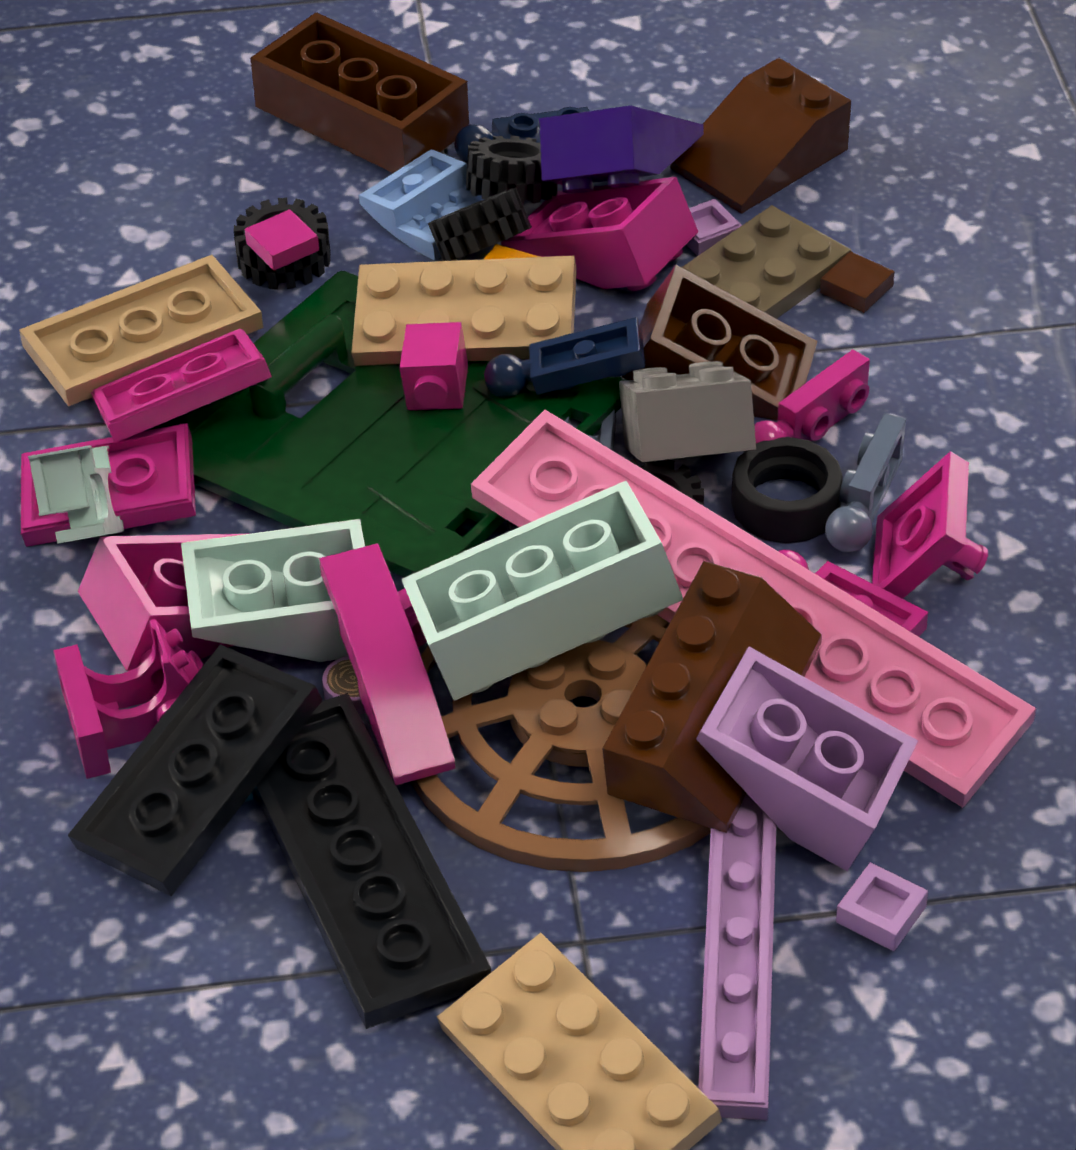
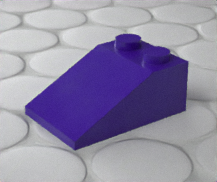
M632 105L539 118L542 181L562 185L563 193L594 191L593 183L608 181V187L614 188L640 185L639 177L659 175L704 135L703 124Z

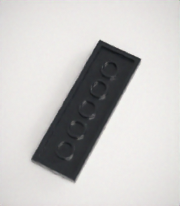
M346 693L322 701L253 792L365 1028L368 1029L465 994L491 973V967L350 696Z

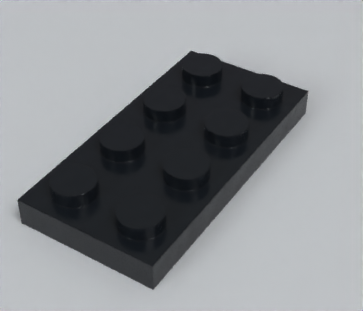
M220 644L71 830L68 837L78 850L172 896L323 701L316 686Z

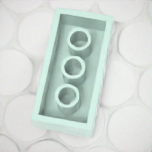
M627 480L402 578L427 643L454 701L471 693L482 692L494 683L523 670L541 666L551 658L582 644L598 641L609 632L641 618L654 616L664 608L683 600L663 544Z

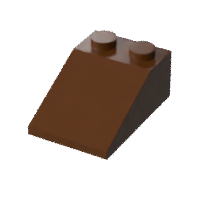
M777 58L745 76L703 123L704 135L672 162L670 169L742 214L848 150L851 100L790 63Z
M678 265L674 266L647 303L640 323L646 368L664 367L667 368V373L682 375L689 374L690 364L712 361L723 362V367H733V372L751 380L754 417L777 421L779 402L806 383L818 342ZM633 371L623 375L622 378L634 380Z

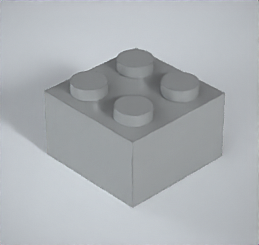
M720 361L690 364L689 374L682 375L667 373V368L664 367L645 368L633 371L634 380L619 381L625 449L641 462L756 450L751 380L733 372V367H723V362Z

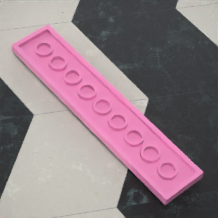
M544 410L471 483L473 499L517 527H521L627 480L663 544L683 598L703 561L762 577L822 634V643L805 678L917 739L918 743L904 771L962 808L1034 722L1036 708L547 410ZM682 601L664 608L657 615L670 623Z

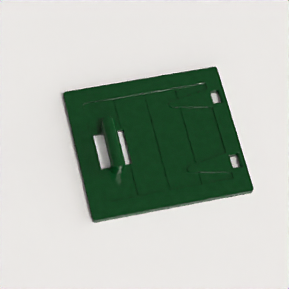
M339 271L253 343L266 360L271 378L166 421L152 429L188 423L192 436L194 484L287 526L296 528L360 519L365 546L378 543L389 571L405 578L482 544L506 521L505 518L472 498L471 483L544 410H547L563 421L569 417V420L573 418L582 422L576 429L588 436H593L601 428L602 422L614 410L616 413L621 409L619 381H627V379L622 377H606L576 385L568 390H555L539 395L536 394L531 381L527 383V386L519 395L501 398L492 394L485 385L484 371L489 361H468L463 408L407 410L399 368L400 364L355 366L351 352L358 276L346 271ZM322 362L351 373L302 418L286 412L285 394ZM467 518L478 522L464 537L454 532Z

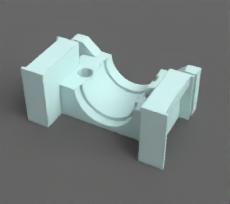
M91 445L28 456L39 516L68 512L71 529L55 532L57 544L124 531L123 521L120 520V516H116L114 513L108 488V473H112L107 451L109 446L92 448Z

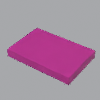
M237 329L93 389L91 395L114 442L117 443L269 379L272 376L266 360L243 329Z
M188 423L143 431L117 443L114 442L112 437L21 454V535L26 547L56 542V531L71 529L68 512L39 516L30 461L28 459V456L87 445H91L92 448L109 446L107 451L112 473H108V488L114 513L116 516H120L124 529L196 516L192 436Z

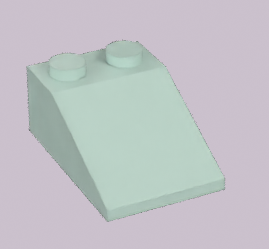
M360 519L181 543L192 637L317 662L337 660L348 656L340 636L338 616L321 576L319 558L365 547Z

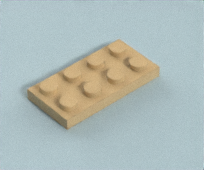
M209 255L22 328L19 332L23 348L69 407L92 398L91 392H93V389L232 331L243 329L246 334H250L262 329L263 320L262 311L213 255Z
M553 256L359 265L351 352L355 366L400 364L406 324L462 322L468 361H490L501 354H512L520 359H530L529 344L574 333L577 270L575 257Z
M539 933L437 1016L441 1029L556 1150H689L722 1122L719 1108L542 933Z

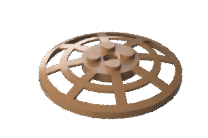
M657 614L641 618L625 625L629 629L614 643L601 640L585 643L551 658L541 666L528 668L512 676L508 696L473 706L471 705L473 693L455 701L453 700V712L441 717L447 737L450 738L458 735L461 744L471 759L487 775L498 782L479 811H476L462 802L441 782L437 774L410 781L425 806L449 830L474 846L512 862L547 870L593 872L624 869L660 860L692 846L710 834L711 828L678 817L652 829L631 834L624 800L607 794L602 748L647 666L637 654L651 640L654 639L660 642L670 623ZM429 645L421 654L426 673L436 663ZM586 696L598 702L590 707H576L570 700ZM510 719L514 733L524 746L509 763L487 744L478 731L479 727ZM546 759L567 766L589 767L593 783L559 782L541 778L534 774ZM520 794L556 804L583 806L598 804L605 838L587 840L552 838L520 831L504 825L502 822Z

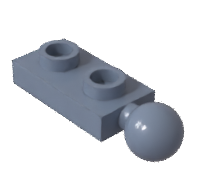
M884 413L875 433H865L859 448L857 470H847L840 489L839 501L847 504V506L834 510L828 517L825 525L826 537L829 543L837 550L849 553L862 549L869 542L872 535L873 520L902 461L906 418Z

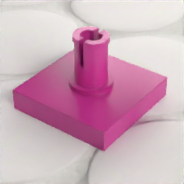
M950 451L877 516L872 584L903 599L942 565L960 574L965 580H971L974 578V572L978 574L983 569L988 558V549L966 538L968 461Z

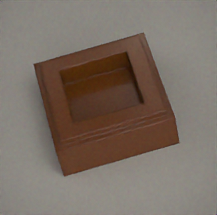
M850 251L821 278L820 293L865 313L894 286L895 271Z

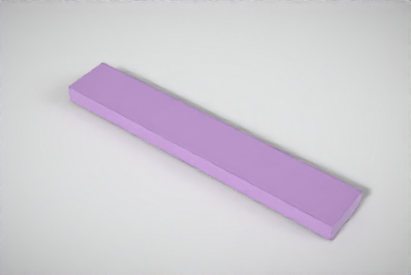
M746 794L727 833L711 828L698 1088L719 1108L721 1118L767 1120L776 824L748 794Z

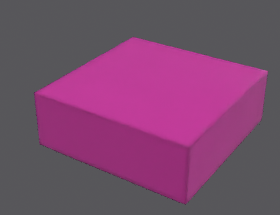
M290 209L245 228L246 244L273 270H277L319 251L318 236Z

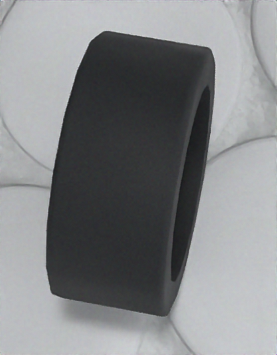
M781 437L775 440L756 443V450L744 451L737 458L732 473L731 504L735 518L748 532L768 541L780 543L803 542L824 534L828 517L841 506L839 495L843 475L839 462L826 448L809 440ZM791 479L802 481L814 487L818 493L802 500L784 501L772 499L758 492L755 488L770 480Z

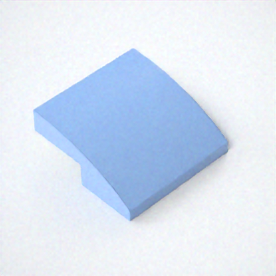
M433 149L358 195L360 205L381 226L407 246L435 261L441 258L428 223L484 199H481L482 195L474 196L466 189L467 163Z

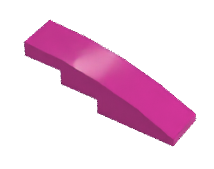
M376 543L319 558L321 576L338 616L340 636L357 676L360 699L395 785L456 769L455 759L428 675L379 544Z

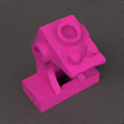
M156 619L149 620L153 639L152 649L146 651L141 656L140 666L122 674L104 675L85 667L78 644L53 650L62 694L87 779L111 773L107 750L143 741L203 667L204 664L194 651L186 653L178 646V644L183 642V638L176 628L166 632ZM142 704V705H140V706H137V707H134V708H131V709H123V708H127V707H131V706H135V705Z

